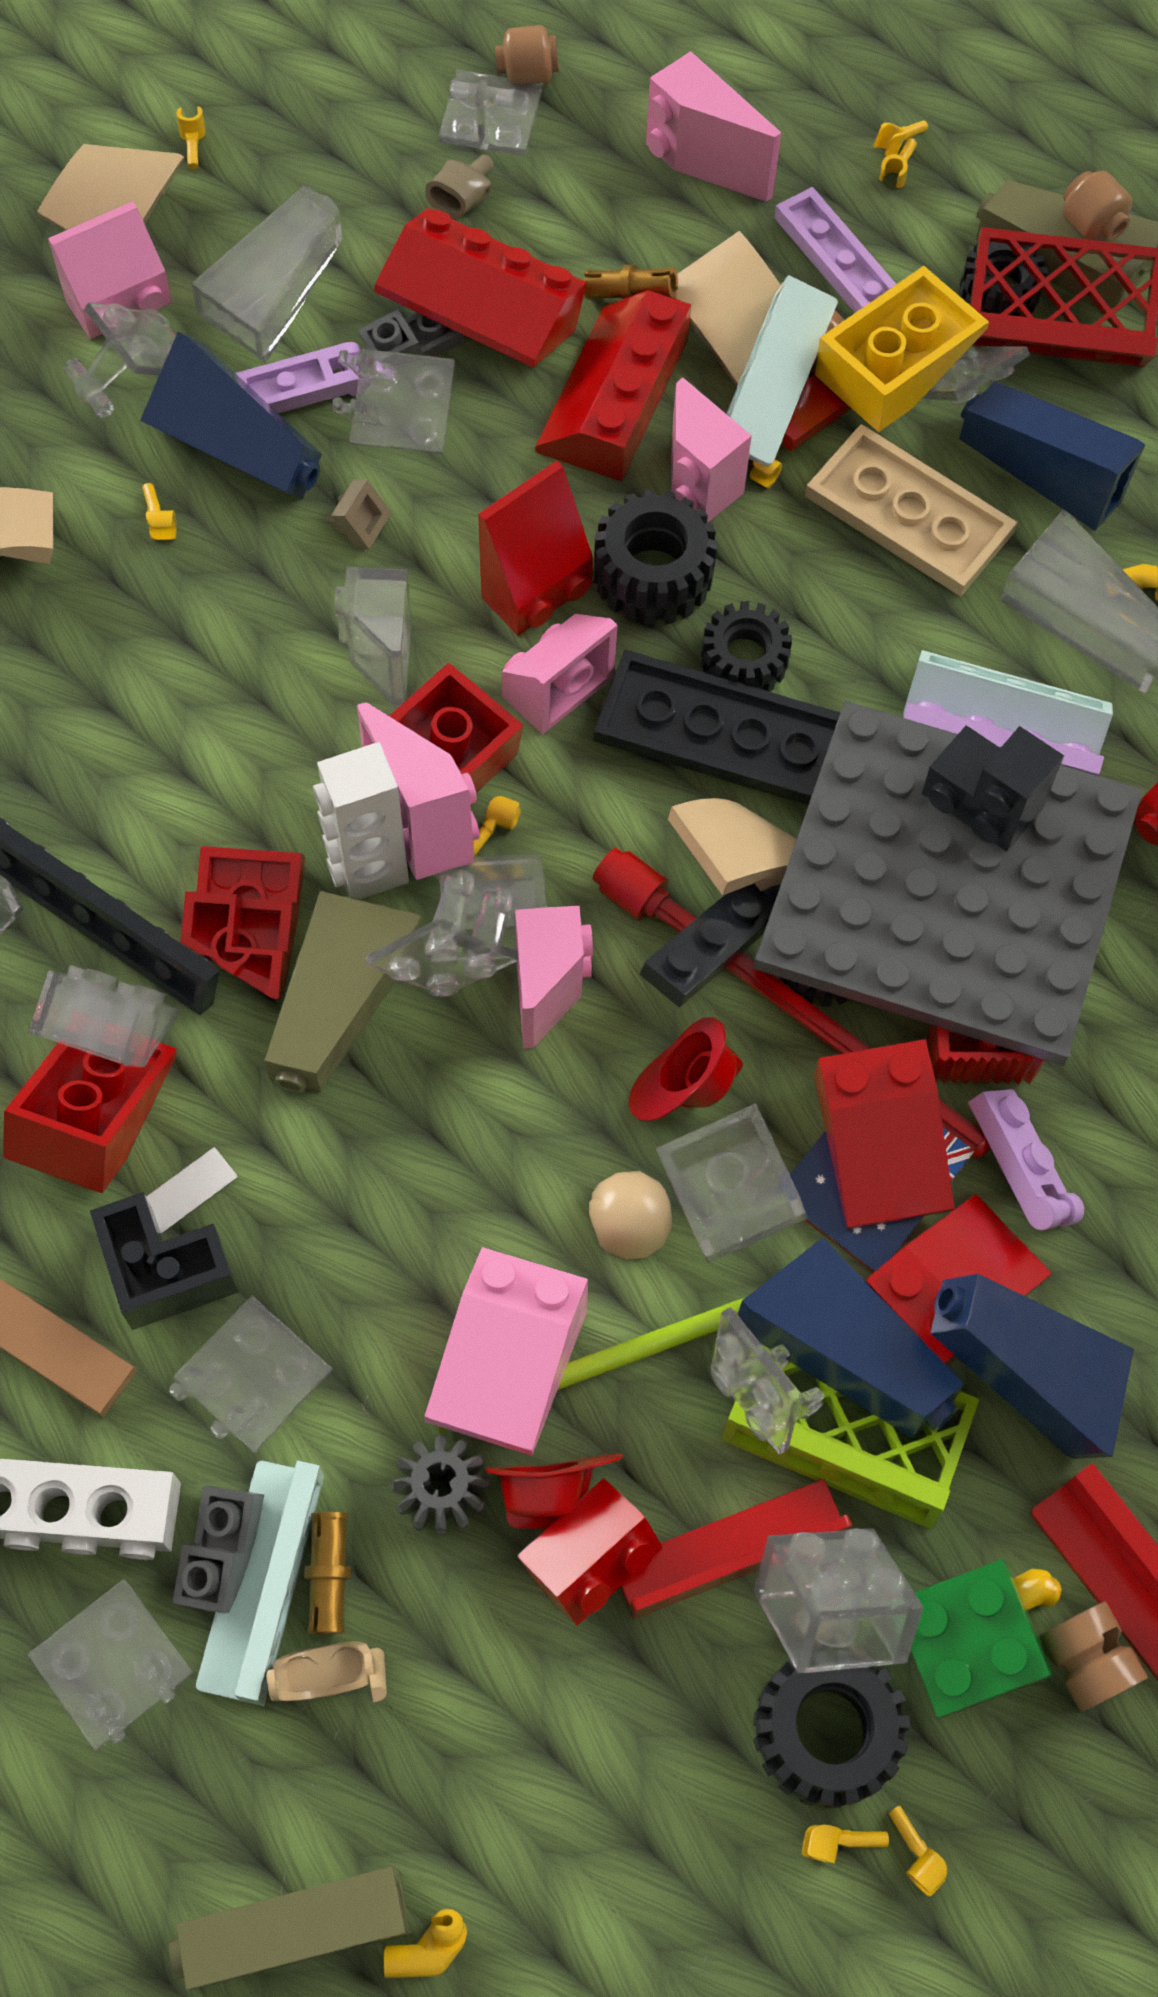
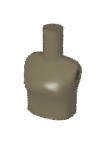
M481 155L470 165L455 159L447 160L441 171L426 185L425 194L429 204L435 210L447 213L452 219H460L466 212L475 209L490 193L491 182L486 175L493 169L492 159L488 155Z

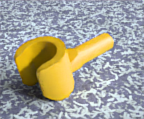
M197 107L198 114L193 118H185L182 108H178L176 112L180 137L187 144V167L190 170L198 169L199 140L206 134L201 107Z
M923 120L906 127H899L885 122L881 125L873 147L886 149L885 156L898 154L902 142L909 137L926 132L928 124Z
M909 138L899 155L891 154L883 159L880 181L883 182L884 177L888 173L893 172L898 174L896 187L902 188L905 185L908 169L907 161L917 146L915 139Z
M774 459L770 466H764L753 461L754 467L750 471L749 477L762 486L770 488L781 472L782 463Z
M152 483L144 484L142 489L148 507L146 519L149 524L150 538L152 540H175L177 530L174 510L161 511L154 485Z
M504 796L494 797L490 801L485 821L479 830V839L473 841L474 857L489 837L493 835L497 825L509 830L515 828L521 814L519 802Z
M897 1806L888 1815L903 1837L909 1850L918 1858L906 1871V1874L926 1896H932L945 1882L947 1876L946 1863L938 1853L927 1847L902 1807Z
M812 1825L805 1832L802 1856L835 1864L838 1845L845 1847H888V1832L841 1830L831 1825Z

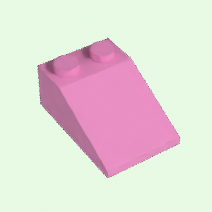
M692 52L687 53L650 77L646 144L656 157L662 158L675 171L765 202L773 198L781 132Z
M367 702L357 705L362 747L380 741L397 783L406 860L415 879L419 880L474 863L473 841L479 839V829L470 804L477 802L476 790L468 773H460L449 753Z
M482 1247L458 1306L424 1416L425 1422L532 1456L587 1314L588 1279Z

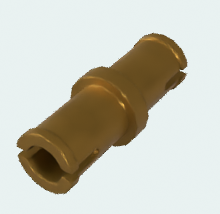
M632 264L624 265L622 270L587 269L584 272L585 277H583V281L587 282L584 292L587 300L603 298L625 299L647 290L675 298L677 295L676 290H678V274L675 267L638 269L636 265Z
M315 1512L311 1513V1566H305L304 1579L310 1580L309 1626L307 1627V1633L343 1634L345 1633V1580L351 1579V1567L345 1566L348 1513Z

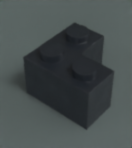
M965 725L929 767L921 794L927 797L931 804L939 811L952 814L971 827L981 840L987 843H994L1008 852L1043 810L1064 755L1021 726L1015 730L1000 748Z
M144 1192L90 1210L121 1313L132 1330L238 1293L222 1241L214 1223L163 1241L154 1211Z

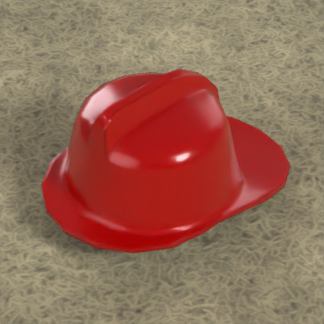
M714 1017L701 1018L692 1023L669 1048L652 1061L639 1075L631 1089L628 1101L630 1113L639 1121L651 1122L667 1116L680 1106L686 1108H707L718 1103L726 1095L733 1084L734 1078L743 1068L741 1058L725 1044L726 1032L723 1023Z
M619 1453L605 1454L542 1466H493L485 1468V1472L500 1476L503 1501L506 1508V1519L510 1526L514 1528L547 1529L559 1517L569 1514L576 1502L588 1492L593 1467L621 1460L624 1456Z

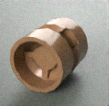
M1106 1601L1039 1636L1053 1664L1067 1669L1068 1675L1064 1684L1080 1713L1148 1678L1133 1648L1121 1646L1118 1642L1122 1629Z

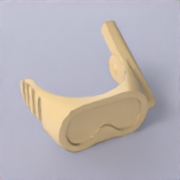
M357 1641L340 1642L288 1653L274 1661L272 1670H267L269 1696L271 1701H307L350 1693L370 1684L373 1702L384 1700L387 1694L385 1654L380 1648L369 1649L367 1644Z

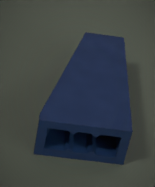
M177 332L140 421L282 491L303 498L306 490H310L318 479L320 465L318 463L322 454L205 344Z
M994 381L982 395L978 393L972 395L961 412V417L964 419L959 437L961 441L1094 531L1100 527L1123 501L1145 447L1143 442L1132 436L997 381Z
M821 1238L741 1302L734 1324L743 1333L910 1438H914L927 1426L934 1432L937 1431L959 1409L953 1402L964 1383L824 1238Z
M980 1274L943 1280L941 1289L934 1302L935 1316L931 1334L1064 1454L1074 1459L1113 1457L1134 1349Z

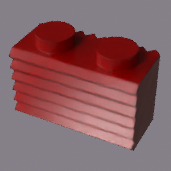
M930 1025L929 1033H927V1047L935 1082L940 1079L946 1084L951 1080L956 1084L959 1080H962L967 1084L972 1080L977 1085L981 1080L986 1084L993 1080L998 1085L1002 1080L1007 1084L1014 1080L1019 1085L1024 1080L1030 1085L1045 1060L934 1025Z

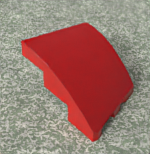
M201 846L196 892L185 891L180 943L261 991L266 996L281 1000L296 932L305 856L302 853Z

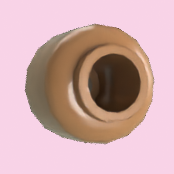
M542 25L507 29L503 36V45L495 46L498 74L506 73L508 82L513 88L549 84L552 74L559 72L556 35L549 36L547 29Z
M1104 170L1093 173L1090 171L1084 172L1075 178L1066 189L1063 196L1065 201L1063 206L1064 218L1084 239L1102 241L1108 238L1109 240H1114L1129 226L1130 218L1128 216L1133 206L1132 196L1110 173Z

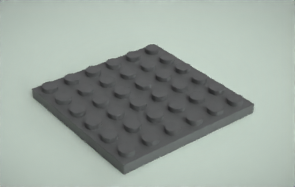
M845 701L759 946L753 969L1064 1066L1073 1043L1142 789L1060 765L1043 810L1009 851L1006 852L994 843H987L981 840L971 827L952 814L939 811L931 804L927 797L921 794L929 767L958 734Z

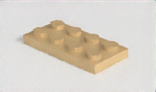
M862 424L807 484L805 491L806 498L960 597L1014 534L1018 523Z

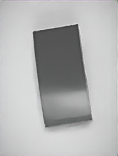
M399 309L358 329L361 339L379 369L419 362L444 353L466 342L464 335L417 312L404 318Z
M203 1486L194 1544H182L173 1604L219 1613L230 1612L251 1556L261 1516L264 1494L218 1486Z

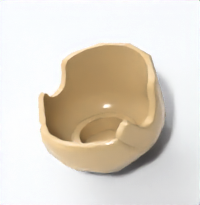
M641 1171L620 1172L598 1183L592 1192V1200L589 1202L590 1221L597 1235L599 1245L606 1252L628 1260L646 1258L664 1246L672 1228V1211L666 1190L659 1181Z

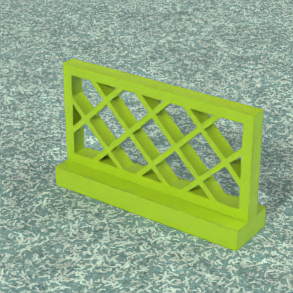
M759 1343L720 1440L815 1481L825 1479L829 1487L931 1530L944 1511L951 1491L949 1487L980 1399L960 1391L953 1402L962 1410L957 1426L941 1432H934L927 1426L923 1429L927 1437L902 1446L893 1426L875 1415L849 1423L837 1399L843 1395L818 1379L816 1381L821 1393L796 1401L785 1376L802 1369L792 1363L780 1366L773 1351ZM765 1360L769 1371L759 1374ZM775 1380L786 1405L768 1411L748 1402V1399L754 1387ZM827 1402L839 1428L820 1433L809 1428L802 1411ZM791 1415L794 1421L785 1417ZM879 1424L891 1450L875 1456L862 1450L854 1433ZM844 1437L846 1443L839 1441L837 1439ZM952 1439L947 1452L943 1442ZM932 1446L942 1466L938 1481L936 1482L917 1474L907 1455ZM897 1460L899 1466L891 1463V1461Z

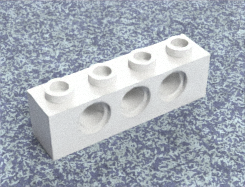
M380 741L317 762L321 783L313 785L312 788L320 809L317 811L324 833L322 840L328 855L326 861L335 887L345 885L349 898L360 900L409 883L398 786Z
M0 1459V1492H11L12 1502L8 1511L0 1516V1539H4V1547L16 1550L37 1551L39 1550L40 1542L62 1543L61 1551L70 1554L96 1555L97 1546L120 1548L119 1556L152 1560L154 1559L155 1551H172L181 1482L173 1472ZM58 1496L69 1497L70 1505L67 1514L57 1522H45L44 1509L47 1503ZM113 1501H125L127 1503V1514L124 1520L113 1527L102 1526L100 1518L105 1506Z

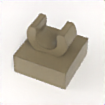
M353 479L346 492L338 497L337 501L339 503L333 513L328 514L325 519L337 534H345L356 549H370L390 517L391 511L368 480Z

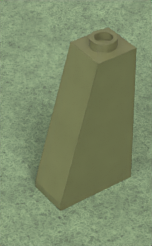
M1006 180L995 195L988 193L976 214V218L980 220L976 235L977 241L982 227L1078 239L1084 238L1064 218V195L1011 180ZM1129 214L1130 224L1119 237L1114 240H1109L1108 238L1102 240L1103 242L1158 248V222ZM1040 248L1036 253V257L1043 255L1045 259L1044 267H1047L1046 277L1064 264L1053 249ZM1066 251V252L1070 255L1071 258H1072L1075 254L1078 253V252ZM1087 253L1075 262L1091 284L1109 270L1097 254ZM1113 257L1117 263L1123 259L1122 257ZM1132 259L1121 269L1134 286L1137 287L1151 269L1152 261ZM1068 269L1051 281L1074 295H1078L1084 290ZM1114 274L1095 288L1111 310L1129 296ZM1088 295L1082 298L1083 300L1096 306Z
M323 891L319 892L264 1060L270 1080H273L278 1087L294 1093H303L305 1089L322 1091L421 945L423 931L420 914Z
M391 1866L177 1923L178 1938L169 1941V1955L174 1978L176 1980L184 1978L186 1990H192L412 1934L400 1872Z

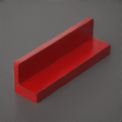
M1091 1463L1064 1486L1034 1507L1030 1515L1098 1604L1104 1601L1107 1602L1122 1629V1636L1158 1681V1545L1097 1467Z
M823 1479L662 1542L663 1548L652 1557L650 1563L642 1571L631 1576L621 1586V1590L632 1619L635 1620L844 1537L852 1527V1523L848 1515L840 1517L826 1481Z

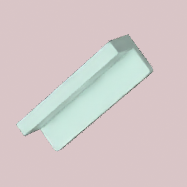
M790 275L787 276L775 293L726 413L752 436L749 459L764 466H770L776 457L818 353L820 337L826 333L838 303L835 297Z
M923 650L920 654L903 711L904 715L908 702L914 704L930 702L942 706L947 713L965 718L968 716L985 717L991 720L995 726L1015 731L1021 726L1024 729L1039 733L1047 741L1062 745L1065 743L1082 744L1090 748L1092 753L1100 755L1113 716L1112 703Z
M297 1460L296 1466L293 1468L267 1461L257 1462L249 1492L264 1494L257 1534L244 1578L230 1612H215L196 1682V1688L200 1692L259 1706L265 1705L268 1693L267 1670L273 1669V1663L277 1659L312 1526L311 1513H315L324 1480L320 1465Z

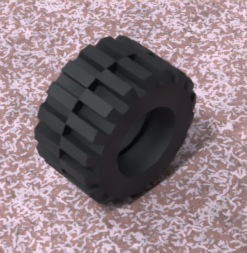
M655 490L644 491L643 497L637 498L634 493L625 496L624 505L615 502L608 508V516L602 515L598 523V532H595L593 576L594 583H598L597 592L602 600L608 599V607L614 613L623 610L625 612L624 619L634 622L637 617L645 619L644 625L655 626V620L663 619L666 625L675 623L676 615L678 614L683 618L693 614L694 605L701 607L705 602L707 591L711 590L717 552L716 531L713 524H707L708 515L702 508L693 510L694 502L686 497L681 501L675 499V493L665 491L664 496L655 495ZM655 550L671 555L676 561L666 565L655 566L642 563L633 556L643 551Z
M823 1646L812 1648L806 1654L801 1656L797 1654L788 1660L763 1688L758 1698L760 1701L758 1708L754 1712L753 1726H756L757 1736L753 1740L756 1752H761L765 1763L762 1764V1767L768 1777L772 1774L780 1783L779 1789L787 1795L792 1793L801 1798V1803L810 1806L819 1804L825 1805V1808H839L843 1805H852L872 1796L881 1790L887 1781L893 1779L900 1769L897 1764L900 1758L906 1756L909 1742L904 1741L905 1732L910 1729L909 1715H903L901 1704L906 1701L901 1689L894 1692L888 1682L893 1677L884 1667L878 1671L870 1665L873 1658L862 1652L858 1656L848 1654L849 1648L835 1646L832 1650L825 1651ZM827 1691L843 1696L856 1708L862 1720V1746L853 1758L844 1763L827 1764L819 1761L804 1748L799 1739L796 1728L797 1712L801 1704L809 1696L817 1692Z

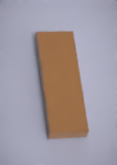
M0 1278V1349L104 1418L136 1374L137 1370L135 1367Z

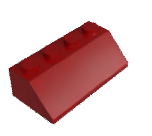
M427 208L405 224L375 283L374 292L534 368L576 331L587 282L572 276L563 267L551 266L532 257L528 251L522 248L510 247L491 238L490 234L484 230L463 225L451 219L443 211Z
M647 290L604 306L535 446V452L623 481L688 342L691 304Z

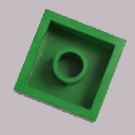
M1003 1558L892 1601L937 1718H945L1054 1676L1010 1567Z

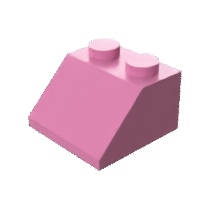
M133 201L48 238L65 300L90 340L106 332L114 331L121 325L143 315L156 312L161 307L172 303L165 269L138 208Z
M684 378L676 383L671 437V492L675 493V499L681 501L684 497L694 502L693 510L702 508L708 515V523L744 494L752 436Z
M574 614L563 624L557 623L552 625L542 635L539 643L526 653L519 652L506 663L502 671V697L543 735L614 678L617 624L611 618Z
M580 906L515 910L516 961L523 1049L534 1048L581 998L582 979L592 977L591 924L581 925Z

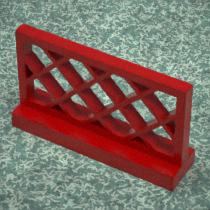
M982 227L979 231L970 306L988 320L989 325L988 329L971 347L1145 367L1156 355L1158 338H1155L1158 314V248ZM989 242L1007 244L1017 256V259L1000 273L987 257ZM1021 246H1030L1031 248L1025 252ZM1040 248L1053 249L1064 263L1046 278L1029 258ZM1066 251H1072V252H1078V253L1075 254V255L1071 258L1070 255H1069ZM1087 253L1099 255L1109 268L1106 273L1092 284L1075 263ZM1113 257H1122L1123 259L1117 263ZM1132 259L1152 261L1150 280L1138 289L1121 269ZM1022 263L1037 282V285L1019 299L1004 277ZM1068 269L1084 290L1065 304L1049 283ZM987 271L992 279L984 284L985 272ZM1114 274L1129 296L1111 310L1095 288ZM995 284L998 285L1012 304L1001 314L980 312L983 294ZM1041 289L1058 309L1046 320L1034 318L1023 304ZM1146 289H1148L1147 301L1141 295ZM1086 295L1091 298L1104 315L1093 325L1080 324L1069 310ZM1132 300H1134L1145 315L1143 331L1126 329L1115 315ZM1017 310L1021 317L1012 316L1010 314L1013 311ZM1062 315L1067 322L1054 320ZM1108 320L1112 327H1104L1101 325Z

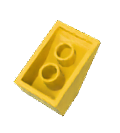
M922 266L820 337L815 376L879 433L910 411L988 329L989 321L930 270Z

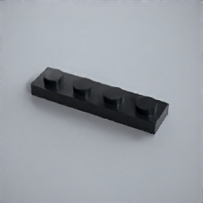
M753 883L725 894L646 960L639 975L680 1008L764 935L781 884L760 891L756 884Z

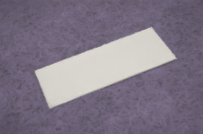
M215 1147L146 1196L154 1211L160 1233H163L238 1177Z

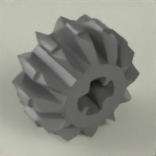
M437 1435L434 1441L436 1450L434 1452L428 1453L421 1441L413 1444L415 1455L418 1458L417 1463L405 1457L398 1459V1469L409 1477L393 1480L391 1487L394 1493L407 1495L397 1504L400 1515H407L418 1509L413 1521V1526L416 1530L422 1531L432 1517L435 1518L436 1534L438 1536H445L447 1532V1518L453 1517L456 1525L461 1530L468 1528L469 1523L463 1511L464 1507L474 1513L483 1512L485 1508L484 1502L472 1493H481L489 1490L490 1483L489 1478L474 1475L484 1466V1460L481 1455L472 1456L463 1461L468 1450V1443L466 1441L459 1440L450 1453L446 1451L445 1436ZM442 1474L445 1481L448 1475L452 1476L453 1479L450 1481L451 1493L439 1497L438 1490H435L433 1495L429 1494L428 1492L432 1489L430 1478L434 1475Z

